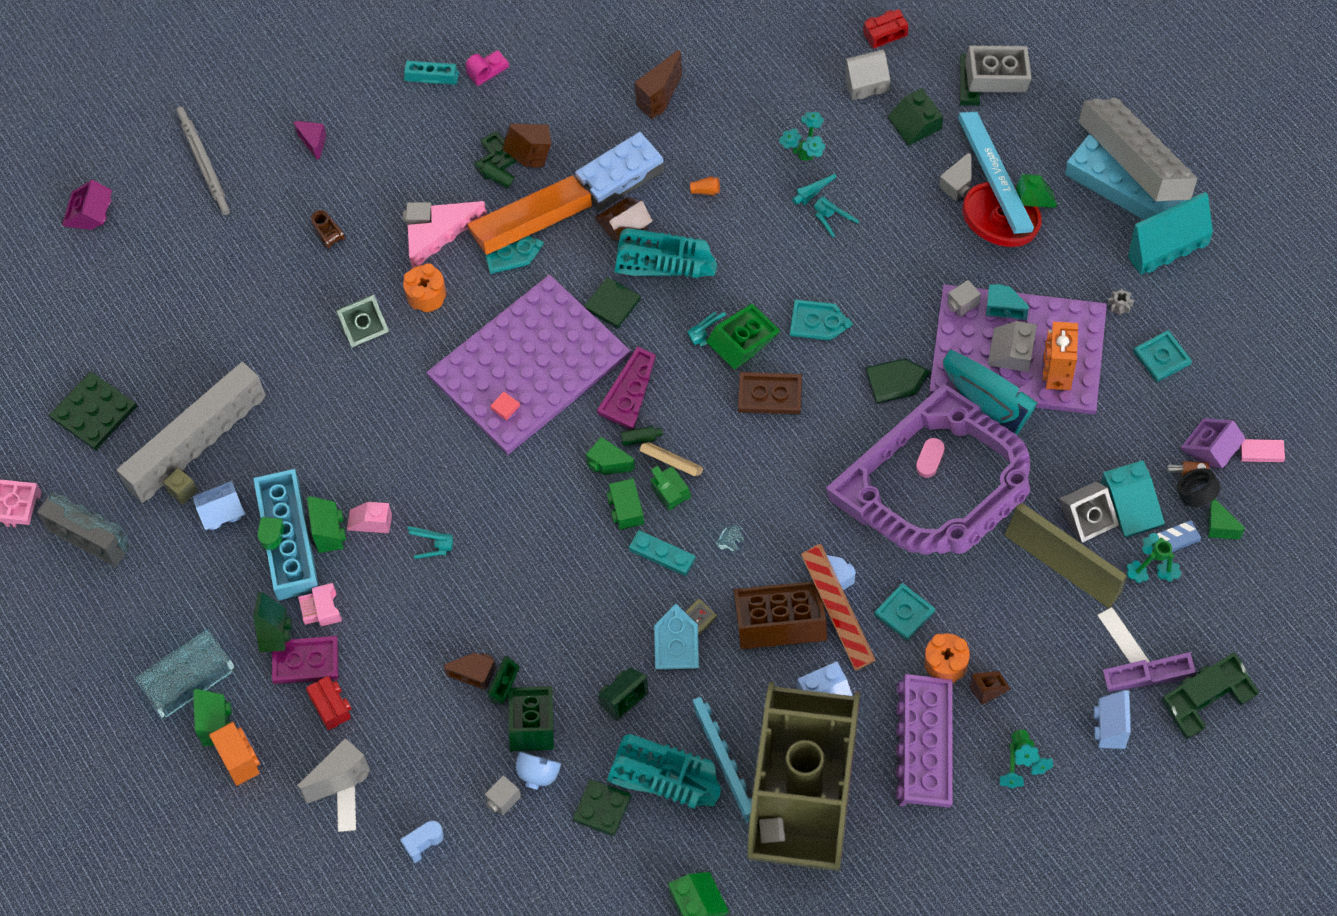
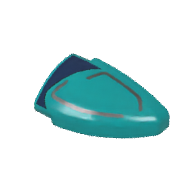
M950 349L944 357L943 368L957 392L978 405L983 414L988 415L992 420L999 422L1001 426L1008 428L1009 431L1018 435L1034 412L1038 402L1022 391L1019 392L1017 386L1000 375Z

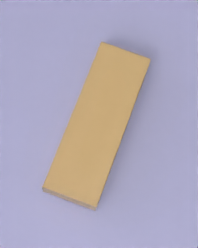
M650 442L642 444L639 450L693 476L701 475L704 469L702 466Z

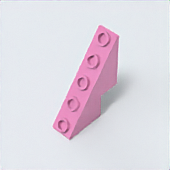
M484 201L431 206L432 223L408 225L409 258L412 268L421 265L425 259L437 253L446 243L452 242L462 231L468 230V223L485 216L487 210L485 209Z

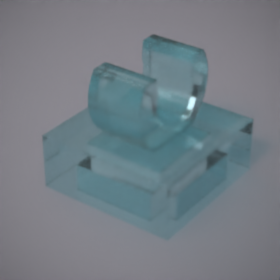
M735 524L725 527L716 546L721 549L729 547L732 551L739 550L740 547L735 544V539L738 542L745 540L739 534L741 528Z

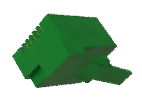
M659 466L651 469L655 476L650 479L651 487L669 511L676 507V505H680V502L683 503L691 498L688 486L673 466L663 472Z

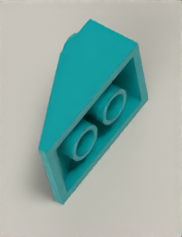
M1143 460L1103 472L1101 484L1108 488L1124 538L1165 525L1151 476Z

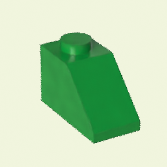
M1021 175L1015 189L1023 206L1056 208L1057 203L1053 190L1041 175Z
M600 437L586 454L587 466L592 471H598L602 475L631 472L635 469L634 458L603 437Z

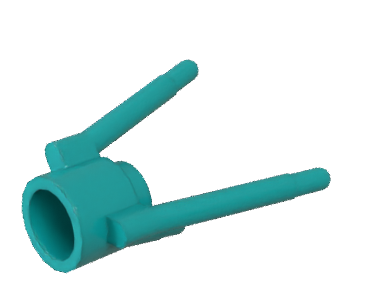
M821 197L814 205V209L817 211L815 216L821 220L831 237H835V234L825 220V216L830 217L836 212L848 220L859 223L858 219L835 206L826 197Z
M713 312L699 324L690 328L687 333L693 345L695 346L699 343L700 347L708 344L707 340H705L708 337L705 329L724 317L726 313L723 312L717 315L716 312Z
M412 526L407 527L410 530V535L435 539V548H439L438 551L414 555V559L437 555L446 556L447 551H452V534L438 533Z

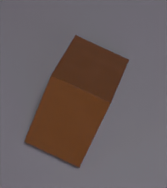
M1000 671L974 673L971 678L970 688L981 705L1011 689Z

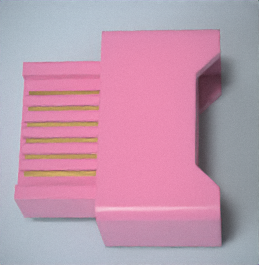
M333 583L313 587L312 594L298 597L305 625L319 622L321 626L342 622L339 610L334 607L333 599L336 596V591Z

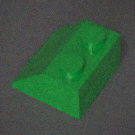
M307 497L311 531L318 552L344 549L343 541L346 540L345 529L341 528L340 522L344 521L342 509L337 508L336 502L316 497Z
M195 689L193 690L195 732L203 747L212 746L214 743L209 734L231 723L228 716L232 715L231 702H227L223 694Z
M710 872L688 874L668 883L669 893L680 916H724L729 913Z

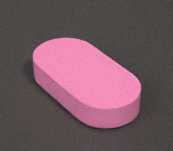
M931 438L924 443L916 464V471L920 476L929 478L936 474L945 449L941 440Z

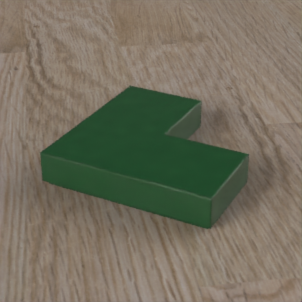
M498 131L480 140L481 145L488 152L487 156L480 159L485 163L489 161L501 169H505L517 162V160L503 150L504 139ZM478 161L474 162V166L481 174L482 170L476 167ZM481 174L484 180L488 179L487 176Z

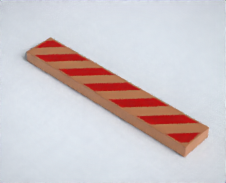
M818 544L803 552L801 556L854 670L858 671L875 662L873 653L822 544Z

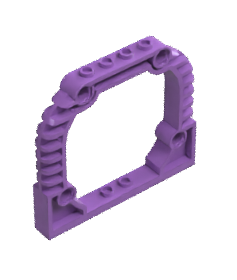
M943 384L828 485L826 491L829 501L864 526L868 524L871 528L877 530L899 548L922 555H929L937 551L939 554L950 551L961 554L968 551L973 545H976L988 531L993 530L999 521L1007 517L1011 510L1018 504H1021L1030 493L1028 480L1030 456L1026 445L1014 432L1009 431L1008 428L1001 426L999 422L983 414L978 405L948 385ZM924 426L929 430L951 429V432L956 436L970 434L1002 455L1010 463L1001 473V485L964 519L956 518L949 520L939 529L919 528L908 523L884 506L879 490L871 486L869 477L877 467L889 459L900 447L904 446Z

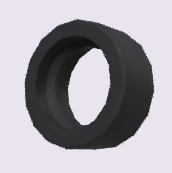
M1198 468L1189 471L1179 479L1177 492L1186 506L1200 507L1207 505L1218 496L1220 484L1212 470ZM1206 484L1203 488L1190 492L1196 486Z

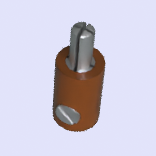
M1182 461V465H1168L1167 471L1181 473L1183 476L1194 469H1209V462Z

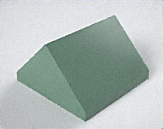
M374 294L336 310L339 323L351 347L389 332Z

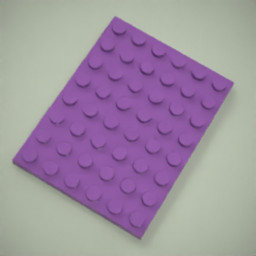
M549 274L426 373L475 424L509 455L631 355V350ZM503 392L520 403V407L507 421L491 410L490 407Z
M943 284L929 395L933 394L943 384L957 391L943 368V359L951 349L976 361L1017 386L1019 392L1022 391L1038 402L1036 408L1096 415L1107 303L1017 293L1029 306L1027 320L986 316L988 290L976 288L981 294L980 304L960 317L956 312H952L947 305L948 293L958 286ZM1015 321L1037 324L1029 372L988 366L994 328ZM1053 321L1078 323L1077 363L1071 390L1046 389V381H1042L1044 368L1043 351L1045 350V340H1047V329L1052 328Z

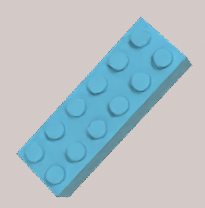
M1091 135L1085 138L1067 161L1066 176L1143 220L1186 201H1155Z
M295 469L253 478L260 517L282 519L284 523L280 545L273 550L266 549L273 589L278 601L313 593L312 588L319 586L300 483Z

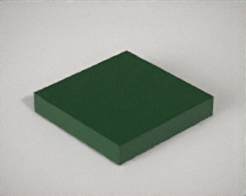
M607 277L584 307L591 314L618 329L641 300V296Z

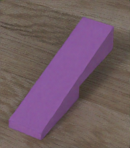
M1191 652L1151 662L1146 660L1137 661L1103 670L1108 692L1181 681L1189 676L1192 678L1196 676Z

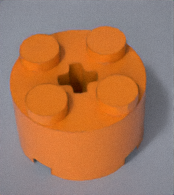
M432 264L420 265L404 275L403 286L407 302L413 309L431 312L441 307L447 293L443 275Z
M953 634L935 635L926 647L924 660L926 672L931 677L952 679V683L964 677L968 669L970 656L967 642Z

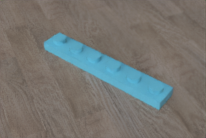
M701 697L693 699V709L747 823L750 821L752 798L748 799L745 793L748 791L743 779L739 780L736 772H739L734 759H729L727 754L730 752L725 740L721 741L718 735L721 733L717 722H712L709 716L712 715L709 704L707 702L703 703Z

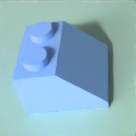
M232 481L192 496L205 530H215L221 527L222 523L238 521L241 519V516L245 515Z
M834 662L797 679V689L852 696L847 679L838 662Z
M1126 690L1099 698L1098 705L1094 706L1093 716L1094 719H1098V727L1094 728V740H1098V748H1126L1131 733L1129 691Z

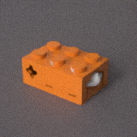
M1053 321L1052 328L1047 329L1042 381H1046V389L1071 390L1077 363L1078 323Z

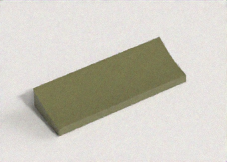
M1021 503L1015 507L1012 520L1004 536L1110 608L1122 594L1127 575L1025 504Z

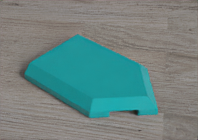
M526 236L490 254H485L490 274L529 265L544 242Z
M795 299L789 336L832 340L851 327L853 323L843 315L836 304Z

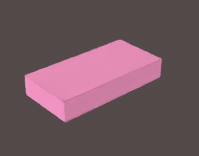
M1245 439L1240 445L1241 461L1284 462L1285 460L1284 440Z

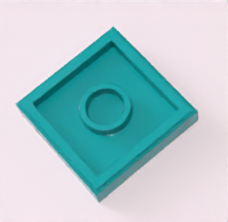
M1169 330L1144 342L1133 350L1156 383L1192 363L1190 357Z
M901 583L874 612V616L908 641L932 616L935 608L905 584Z

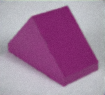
M295 121L296 134L318 160L321 157L326 139L324 124Z

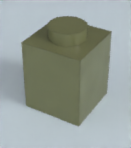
M179 468L163 481L167 492L182 505L197 492L193 479Z

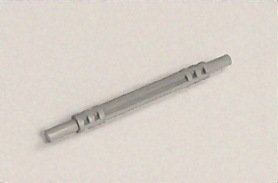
M178 107L176 111L182 122L181 127L213 199L218 203L222 214L228 215L230 210L224 199L225 194L192 121L188 119L184 108Z

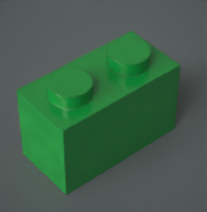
M634 478L609 484L610 492L606 494L609 505L613 504L614 510L611 511L613 522L618 523L620 530L643 525L644 516Z

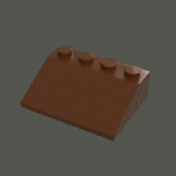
M814 581L733 589L740 649L827 641L823 601Z

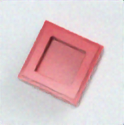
M503 392L490 407L491 410L507 421L520 407V403Z

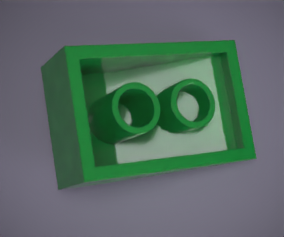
M751 303L715 326L706 342L735 370L750 360L776 337L781 330Z

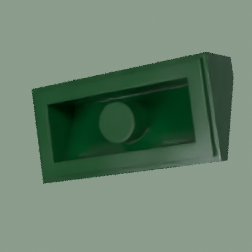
M504 656L487 692L493 704L503 705L520 669V666L508 656Z

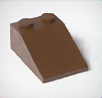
M680 50L674 52L634 82L636 106L651 119L665 111L682 77Z

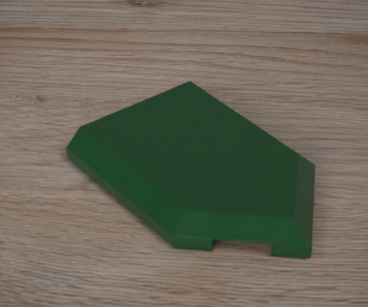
M906 358L865 367L876 404L916 395L931 372Z

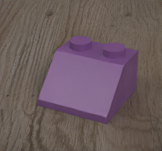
M1203 418L1181 446V450L1199 462H1209V467L1223 468L1235 451L1240 448V445L1245 440V436L1233 420Z

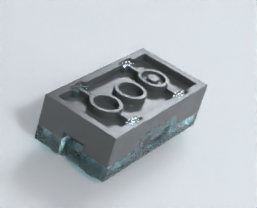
M51 493L37 511L47 531L114 567L118 565L130 548L126 541L127 537L122 533V528L118 524L106 522L100 514L88 512L83 505L71 503L62 494L58 496Z

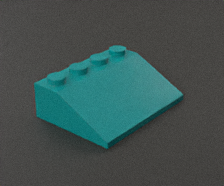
M1207 192L1201 193L1191 198V200H1186L1135 224L1128 258L1140 275L1146 272L1151 273L1163 264L1168 265L1180 256H1187L1193 250L1209 245L1213 228Z

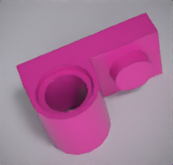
M498 50L485 58H482L480 54H475L466 62V73L479 86L507 69L509 62Z

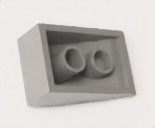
M345 738L297 786L304 801L308 804L354 787L358 782H363L367 778L370 769L364 754Z

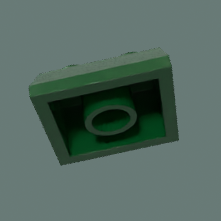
M920 88L906 95L891 111L888 119L909 146L941 130L943 115L924 89Z
M258 592L253 618L259 652L285 651L287 642H290L292 618L288 617L287 609L263 592Z
M632 668L620 672L613 683L605 685L599 691V704L617 722L649 694L647 676Z

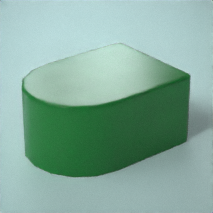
M261 517L258 539L264 549L273 550L280 545L284 531L282 519Z

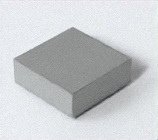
M783 818L760 820L761 843L785 841Z

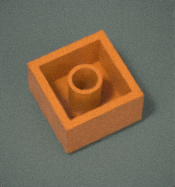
M234 722L209 734L236 786L260 774L257 768L260 762L241 727L237 729Z

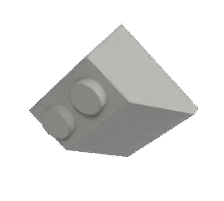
M884 50L846 59L845 83L852 100L864 99L867 96L890 91V76Z
M1015 321L994 328L988 366L1029 372L1037 324Z
M1094 482L1059 498L1065 518L1080 542H1085L1119 526L1108 488L1098 482Z

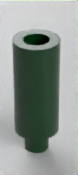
M479 160L476 167L482 170L481 174L509 189L515 176L489 161L485 163Z
M654 426L620 432L623 447L655 441L656 437L663 436L662 427L654 429Z

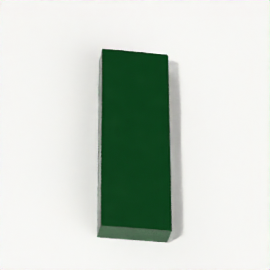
M961 53L960 105L979 106L980 92H969L965 64L966 54Z

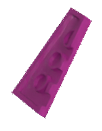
M637 346L597 409L598 415L629 430L635 428L655 363V354Z

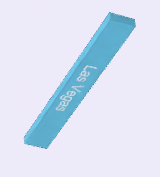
M978 112L959 113L957 118L1013 233L1032 232L1034 226Z

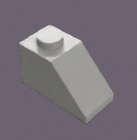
M969 153L940 176L939 187L955 201L961 197H966L971 189V155Z

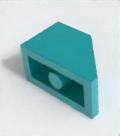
M989 284L986 316L1027 320L1029 306L1010 286Z

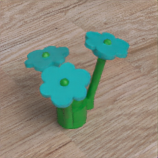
M1017 730L1012 733V743L1009 744L1010 771L1006 775L1000 776L999 784L1009 788L1024 786L1023 777L1014 773L1015 762L1018 765L1024 764L1027 767L1034 763L1030 771L1032 775L1043 774L1046 770L1053 768V759L1040 758L1038 749L1035 747L1034 741L1030 740L1029 733L1026 730Z

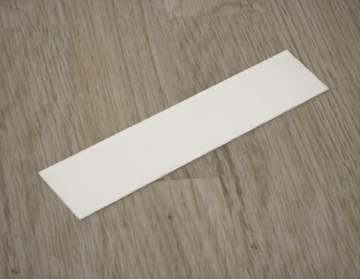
M1112 607L1098 614V617L1130 663L1142 660L1150 662Z
M354 786L337 792L338 832L356 830Z

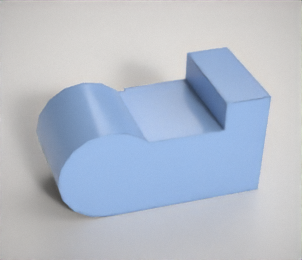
M429 821L400 840L413 862L416 863L422 859L420 854L431 845H438L443 841L444 833L438 822Z

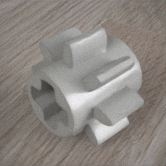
M1123 289L1117 292L1112 291L1107 303L1112 305L1110 311H1114L1119 316L1125 312L1129 313L1130 307L1134 304V300L1130 299L1131 292L1127 293Z

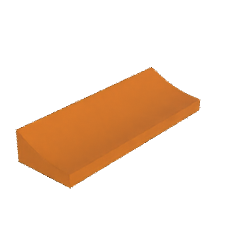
M572 175L468 223L467 226L487 255L591 207V194Z

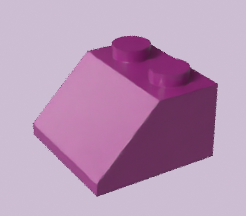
M90 180L72 191L62 225L91 230L99 225H103L107 217L105 215L106 210L111 203L110 196L112 190L94 180Z

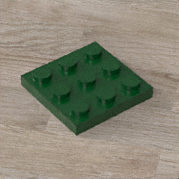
M90 371L49 414V417L96 451L137 408V405Z

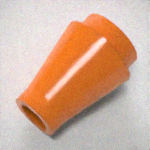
M710 176L690 182L691 194L715 196L716 193H720L719 178Z

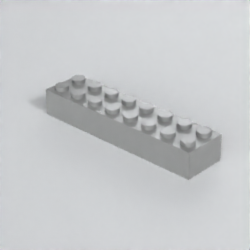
M1097 98L1084 100L1078 122L1155 201L1191 200L1198 178L1121 100L1117 98H1111L1110 100Z
M243 362L238 364L116 469L125 488L141 503L152 498L159 488L165 486L163 481L177 468L183 471L189 462L198 458L205 448L214 444L220 435L229 431L235 422L240 418H244L250 409L263 401L266 395L259 376Z

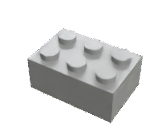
M969 46L965 58L969 92H1027L1031 82L1027 46Z

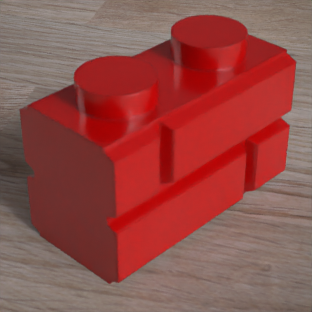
M900 9L886 11L877 18L871 17L863 24V33L872 49L908 36L909 26Z
M326 676L317 683L315 682L306 687L308 696L327 730H331L351 718L349 711L352 708L346 698L341 699L339 693L342 690L337 681L332 682L330 677Z

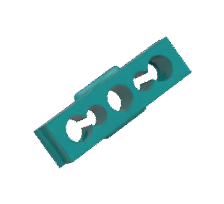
M406 61L404 80L455 85L458 81L459 71L456 64Z

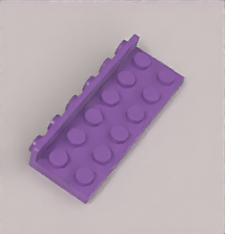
M905 674L902 680L898 681L896 690L897 694L900 695V702L897 703L896 714L899 715V722L896 727V735L899 736V743L896 747V756L899 757V764L896 767V778H899V785L896 788V799H899V806L904 807L906 803L950 808L952 806V679Z

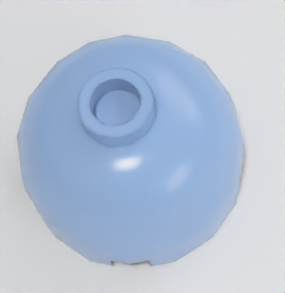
M519 752L516 772L519 778L526 782V787L538 790L539 786L552 784L559 773L561 763Z

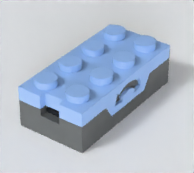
M638 132L575 171L576 180L584 189L590 192L591 202L601 211L664 171L663 157L645 136Z

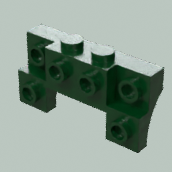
M1233 652L1211 667L1209 665L1203 667L1195 677L1189 676L1184 679L1179 687L1163 696L1161 702L1174 717V724L1184 737L1189 739L1206 727L1197 712L1229 692L1241 706L1257 696L1259 690L1247 674L1243 662Z

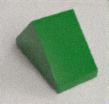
M1214 499L1211 501L1208 510V537L1239 540L1243 535L1245 527Z

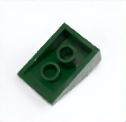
M553 686L510 688V751L554 750Z

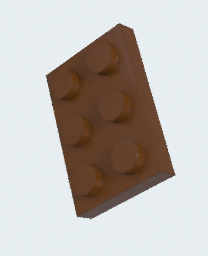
M740 372L738 412L800 414L802 374Z

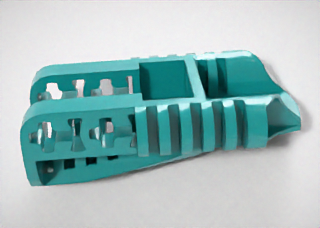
M631 228L624 229L620 234L614 273L632 276L684 275L685 277L692 276L691 278L697 279L703 276H714L716 273V259L711 255L709 245L703 239L686 238L685 236L678 237V235L672 236L662 232L655 233ZM627 236L631 237L630 241H626ZM647 240H651L650 244H646Z
M627 734L623 736L607 778L608 782L627 789L657 794L660 797L664 795L665 799L671 797L673 798L672 801L680 800L682 805L688 803L687 807L695 809V806L701 805L715 806L720 797L721 785L716 779L715 766L710 759L704 758L701 760L698 755L693 757V753L685 754V750L681 749V752H679L676 747L671 749L668 744L663 746L635 735Z

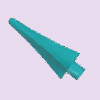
M832 174L818 182L797 189V196L792 198L793 203L797 205L802 202L805 206L822 188L834 180L837 175Z

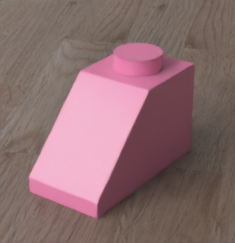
M366 502L350 509L347 530L389 533L392 518L389 503Z

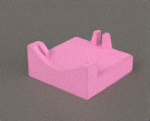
M0 480V522H3L7 527H10V524L13 527H16V524L30 525L36 499H40L41 490L37 483Z

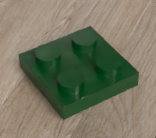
M590 779L574 814L573 822L615 837L630 802L631 794Z

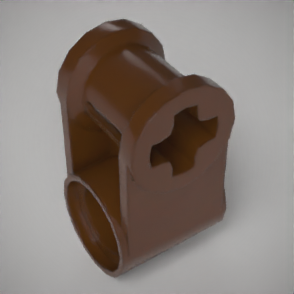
M318 210L312 214L313 229L326 249L329 250L331 245L339 240H345L343 232L326 211Z

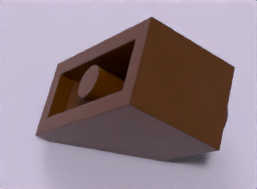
M474 652L446 663L444 670L446 676L486 691L496 670V665L490 655L485 653L480 655Z

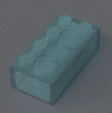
M207 628L134 679L160 717L165 719L194 699L193 690L200 689L206 691L236 669L231 659Z

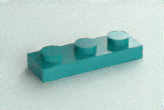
M638 530L629 546V551L684 576L688 574L696 559L695 555Z

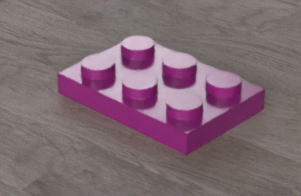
M337 636L290 639V642L286 644L285 651H272L273 684L319 681L326 676H329L331 680L339 679Z

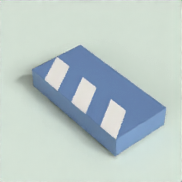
M1191 520L1158 533L1159 538H1163L1172 545V552L1201 540Z

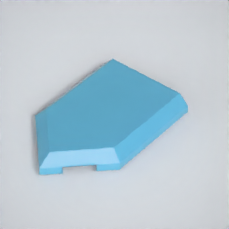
M675 603L654 625L655 669L699 668L698 624Z

